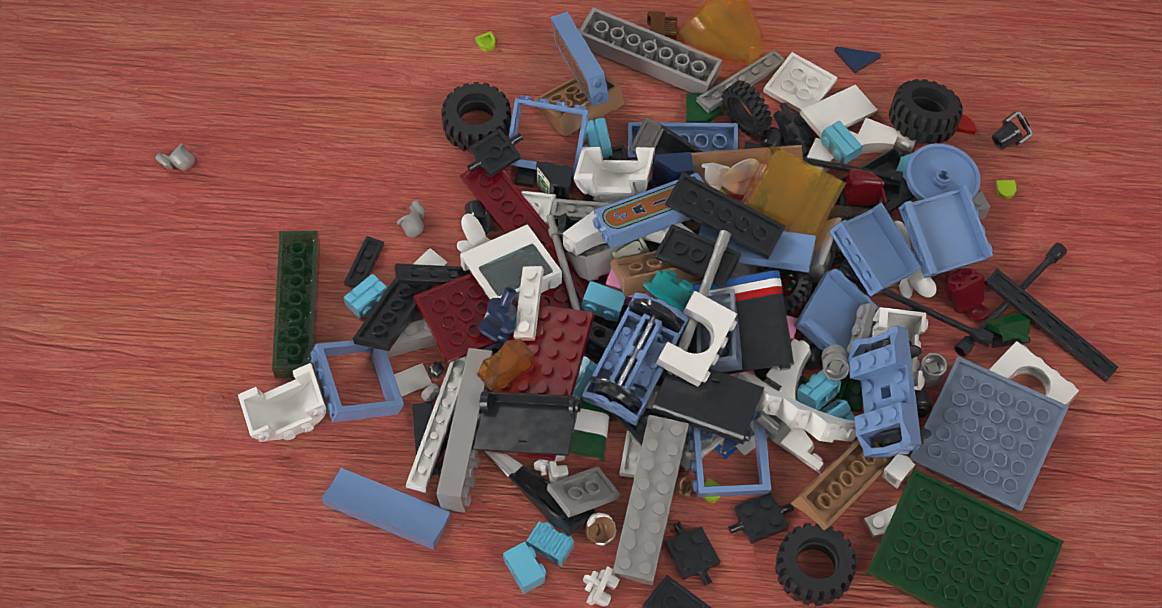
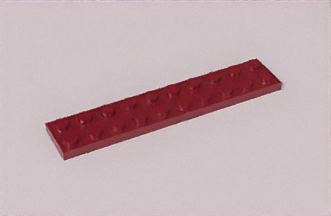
M478 167L472 172L467 170L460 175L463 183L476 199L481 202L484 209L490 212L493 220L505 234L528 224L542 245L553 241L548 232V225L503 171L490 178L484 169ZM529 245L520 250L526 252L536 247ZM566 257L569 271L584 297L590 281L579 277Z

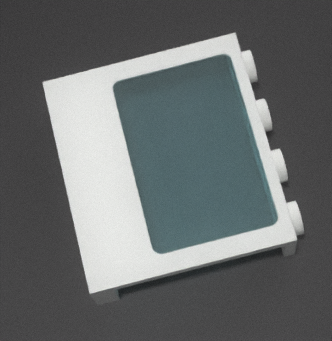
M528 224L460 254L461 267L464 271L470 269L490 299L501 298L504 289L511 287L517 292L511 304H518L523 267H543L541 293L562 284V271Z

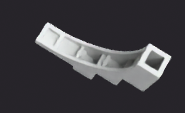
M739 374V379L765 387L756 408L759 412L763 410L766 414L775 415L790 427L805 429L819 441H854L856 437L854 420L842 419L818 411L780 393L754 375Z

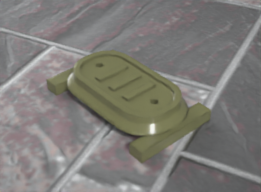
M639 238V241H633L619 249L617 253L613 251L612 255L614 259L650 251L643 238Z

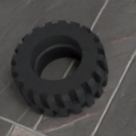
M927 79L909 80L900 85L896 90L889 110V119L895 130L900 131V134L904 137L907 136L909 140H916L921 144L928 143V145L940 144L949 140L955 134L963 113L959 97L955 95L954 91L947 89V86L937 84L938 82H930Z
M466 83L461 88L460 86L456 87L454 92H450L447 95V99L444 100L443 108L441 109L442 126L447 140L454 147L459 146V149L462 151L469 150V147L499 128L506 136H509L511 127L510 102L502 91L499 92L497 87H490L488 83ZM474 110L485 111L492 116L488 122L481 125H471L461 120L464 114Z
M805 523L803 528L797 526L793 528L792 533L789 532L785 536L776 556L775 572L778 574L777 580L779 584H784L783 590L787 594L791 592L794 600L802 599L804 600L803 604L809 605L810 602H815V606H822L823 602H826L828 605L833 603L835 598H841L844 592L848 590L855 575L857 560L855 559V549H850L852 543L849 538H843V532L840 530L838 532L834 531V527L831 525L826 530H823L817 523L815 526H811V523ZM806 550H819L828 555L835 567L834 573L824 579L809 577L799 568L797 556Z

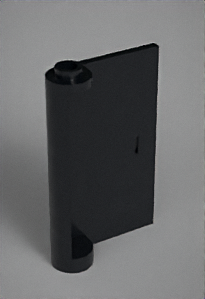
M894 147L861 166V168L880 172L887 171V169L897 170L901 157L905 156L902 149ZM846 176L823 189L827 201L846 221L877 206L847 205V199L844 194ZM903 177L900 186L887 184L883 180V189L887 200L885 209L888 213L900 207L904 202L915 198Z
M710 368L708 371L711 373L706 383L701 382L698 387L681 377L675 376V374L671 375L667 372L654 401L653 413L675 421L689 423V426L743 445L745 442L750 441L753 432L750 430V423L765 387Z
M482 391L479 400L482 416L474 445L475 451L569 455L577 413L581 411V400H578L577 396Z

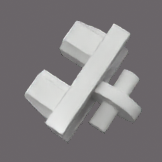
M556 455L555 462L539 459V461L534 463V469L541 470V475H546V469H548L549 481L551 483L568 476L567 465H556V461L564 460L565 456Z
M607 567L606 570H601L600 574L593 571L591 576H584L583 582L587 584L585 590L591 591L586 603L589 605L596 603L603 607L609 604L611 595L603 590L605 586L611 590L615 589L620 580L612 574V568Z

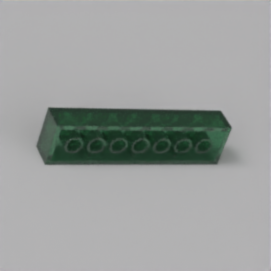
M279 231L272 370L275 379L295 378L293 370L311 363V352L316 345L320 258L318 231Z

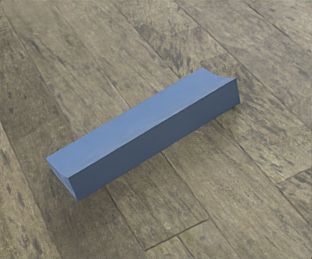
M628 122L629 159H638L637 154L630 151V148L643 122ZM658 122L703 152L738 150V123Z
M703 225L700 226V236L714 242L717 241L718 233ZM783 231L768 260L732 240H729L727 247L741 253L742 256L738 263L809 272L815 252L816 235Z
M340 468L334 481L322 496L323 505L432 550L435 549L451 516V512L343 468Z

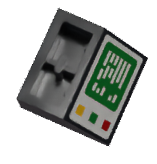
M537 161L536 184L541 191L547 194H555L556 199H571L574 168L567 165H555L549 162Z

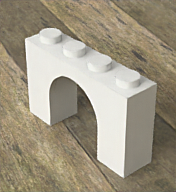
M694 291L683 313L707 328L711 337L709 349L703 353L692 354L667 342L656 364L698 387L701 382L706 383L711 373L708 371L710 365L714 366L720 356L717 354L719 348L723 349L729 339L725 336L728 331L732 332L735 328L737 321L734 319L737 313Z
M1017 341L989 369L1010 380L1020 374L1032 375L1042 382L1046 390V396L1066 405H1069L1079 392L1073 383L1066 381L1060 376L1058 371L1051 369L1040 357H1036L1025 345H1021Z

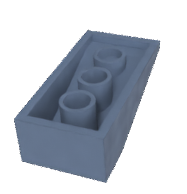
M734 289L708 293L707 298L737 313ZM738 315L734 319L737 321L735 328L732 332L728 331L725 337L729 339L723 349L719 348L717 354L720 356L714 366L710 365V369L719 372L742 370ZM700 322L696 326L697 354L708 350L711 344L710 333Z

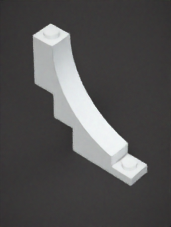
M865 118L858 134L851 132L863 146L861 154L885 153L894 148V146L912 153L916 140H909L907 136H902L900 131H896L892 127ZM815 139L807 156L808 158L831 161V163L840 162L834 159L829 148H825L822 145L821 139ZM804 163V185L815 188L818 181L829 168Z
M594 211L563 233L564 248L576 256L594 246L606 243L603 241L599 229L596 230L593 225ZM676 224V226L692 232L683 224ZM670 227L642 238L643 240L661 243Z
M793 339L791 347L794 365H791V369L779 371V367H772L766 377L770 383L780 389V393L797 401L798 382L802 370L811 356V351L809 349L810 346L806 342ZM788 426L791 431L779 446L821 474L825 468L822 462L823 459L815 453L811 455L815 448L814 443L804 429Z

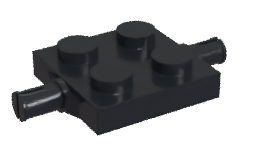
M787 103L780 104L782 111L777 110L773 116L786 144L793 146L802 145V155L806 157L809 154L806 147L811 148L815 141L813 133L800 114L792 113Z
M499 128L469 147V151L475 157V161L467 165L468 170L472 172L481 167L491 178L520 160L521 155L516 150L515 144L523 140L522 135L518 133L514 137L509 138Z
M768 493L734 506L738 523L728 526L730 534L742 530L747 535L750 543H755L788 530L784 514L794 511V507L790 503L780 507L772 493Z
M681 522L673 524L677 536L666 541L665 547L682 579L700 576L704 586L711 584L712 580L707 571L719 565L721 561L703 528L699 527L685 532Z

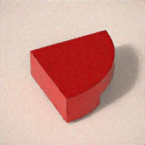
M962 114L957 126V132L975 135V123L971 118Z

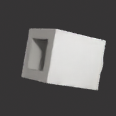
M897 454L884 469L881 477L898 489L911 474L915 464L908 456Z

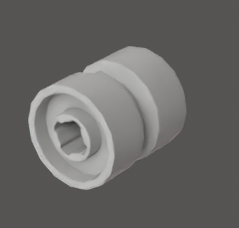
M840 345L826 347L822 352L825 376L831 380L845 378L849 373L846 350Z
M929 353L923 358L919 370L923 371L924 386L929 388L935 387L942 381L947 370V361L940 354Z

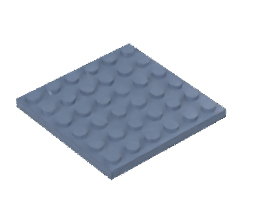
M958 356L924 426L925 429L931 430L932 435L924 440L922 446L912 451L910 459L918 466L1021 513L1069 406Z

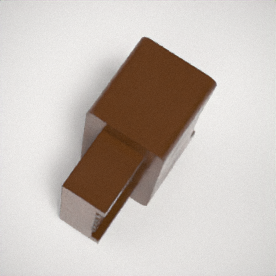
M648 11L647 24L650 26L649 30L677 40V17H666L665 12Z

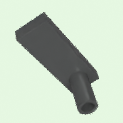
M763 410L755 417V420L766 429V434L778 445L791 431L788 425L775 415L766 414Z

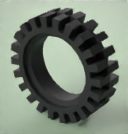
M738 80L722 92L721 98L723 99L722 104L725 105L724 109L728 111V117H732L731 121L738 123V129L741 127V132H746V135H751V137H757L772 125L771 111L767 110L769 108L768 104H764L765 99L760 98V93L758 91L755 92V88L753 86L750 87L749 83ZM742 102L747 106L752 116L746 111Z
M763 266L764 269L760 267L756 269L758 273L779 271L780 274H790L797 278L796 289L791 295L784 298L786 315H788L787 310H791L793 314L796 312L794 307L797 306L801 309L803 307L801 302L805 304L808 302L807 297L811 296L810 290H812V282L808 272Z

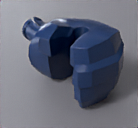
M511 287L504 289L501 298L490 299L486 308V315L477 327L482 334L496 343L499 341L506 343L515 331L517 310L511 303L517 292Z

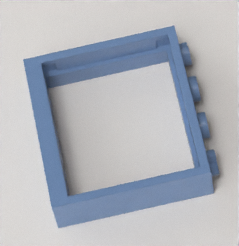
M521 95L520 98H515L509 138L514 137L518 133L522 105L583 115L574 162L573 176H575L581 150L584 147L590 111L585 110L586 106L576 104L575 108L567 107L568 103L558 101L556 105L549 104L550 100L539 98L538 102L531 101L530 96ZM520 159L512 165L536 169L537 161Z
M353 340L319 343L313 348L311 363L314 364L315 375L320 383L322 396L326 401V411L329 412L332 422L398 415L404 403L385 350L354 344ZM370 352L386 401L342 406L326 356Z
M755 412L751 420L753 421L758 485L704 487L700 429L688 425V433H691L689 452H693V460H690L691 472H694L695 480H692L693 492H696V498L766 495L771 491L766 429L755 420L759 412Z

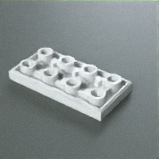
M854 85L802 109L800 115L821 138L822 131L828 126H832L835 122L841 121L847 128L876 114L877 108Z

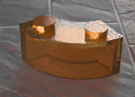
M521 339L506 341L496 354L483 360L477 376L490 390L502 389L531 365L530 361L534 353Z

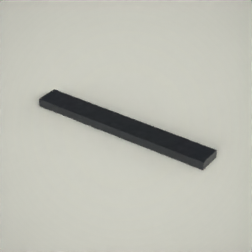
M998 268L985 281V285L1023 316L1027 317L1034 325L1104 382L1118 369L1116 364Z

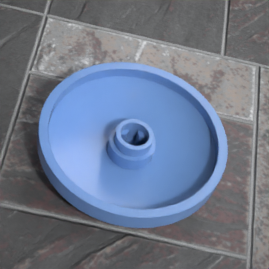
M929 144L921 147L911 156L905 170L907 185L918 200L960 189L963 185H967L974 199L980 188V173L975 162L962 150L946 144Z

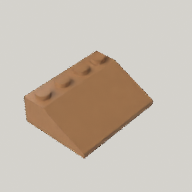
M606 76L609 101L593 107L575 77L533 99V101L537 102L539 98L550 100L549 104L554 105L557 104V101L568 103L567 107L575 108V104L586 106L585 110L590 111L588 121L602 118L605 114L617 110L625 104L620 85ZM539 108L554 129L564 137L581 127L583 115Z

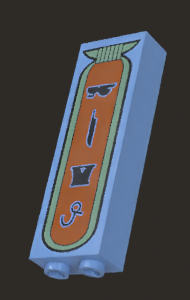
M568 12L551 17L556 46L591 106L608 102L609 96L605 73Z
M698 173L690 175L703 182ZM678 180L595 209L592 222L595 229H599L603 241L607 242L612 249L666 229L671 224L676 225L691 220L665 205Z

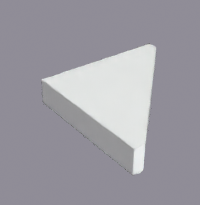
M522 191L525 199L548 225L546 216L552 212L553 199H556V195Z

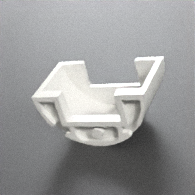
M582 147L574 181L585 195L588 193L594 197L593 200L609 204L645 192L654 160L655 148L636 147L638 161L603 160L600 147Z
M880 307L873 318L876 324L871 328L869 338L886 333L889 328L898 325L908 328V337L912 345L921 347L919 335L928 328L926 313ZM915 357L911 359L915 390L921 391V388L924 387L925 379L922 376L923 371L919 370L920 362Z
M311 363L293 370L295 380L266 393H262L257 387L238 394L252 438L258 439L259 442L280 439L291 440L300 433L312 431L314 429L313 426L323 419L326 414V406Z

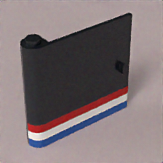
M768 271L732 278L728 280L724 288L712 283L709 293L730 289L735 290L740 333L742 370L721 373L730 375L769 367H779V371L791 369V365H794L780 272ZM701 285L693 286L692 289L699 292ZM695 329L691 339V348L696 353L697 329Z

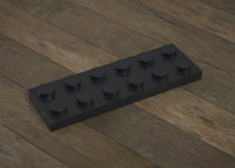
M685 172L681 174L665 203L667 207L718 234L720 230L728 231L731 233L730 240L767 260L786 227Z
M395 278L353 337L354 344L390 351L418 310L414 296L432 289L434 285L398 284Z

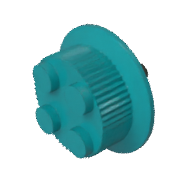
M670 269L666 271L659 270L652 282L644 281L643 286L650 293L682 312L694 293L692 289L694 285L685 279L683 281L676 277L677 274Z

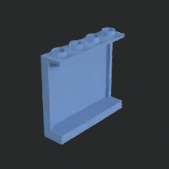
M963 185L960 189L919 201L904 202L899 207L914 252L922 265L921 271L924 279L978 263L993 256L992 246L987 241L985 227L981 225L979 211L974 206L972 192L968 189L967 185Z
M882 203L848 221L840 222L829 230L870 297L922 268V265Z
M833 269L824 273L794 326L821 350L830 345H840L846 350L847 357L849 358L850 353L847 351V346L851 340V331L855 325L857 309L862 304L875 303L871 301L869 296L862 293L856 284L850 282L843 272ZM873 321V322H872L871 328H873V326H875L876 321Z

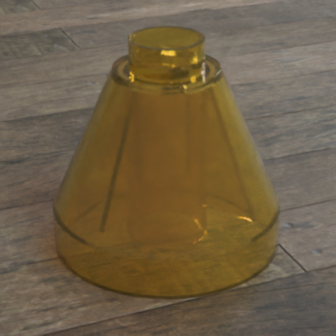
M706 0L677 32L687 44L737 63L743 60L748 66L766 49L760 42L763 36L749 0Z

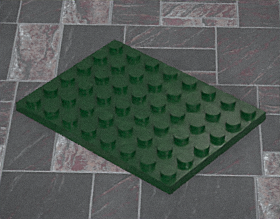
M914 468L866 573L935 608H1037L1064 541Z

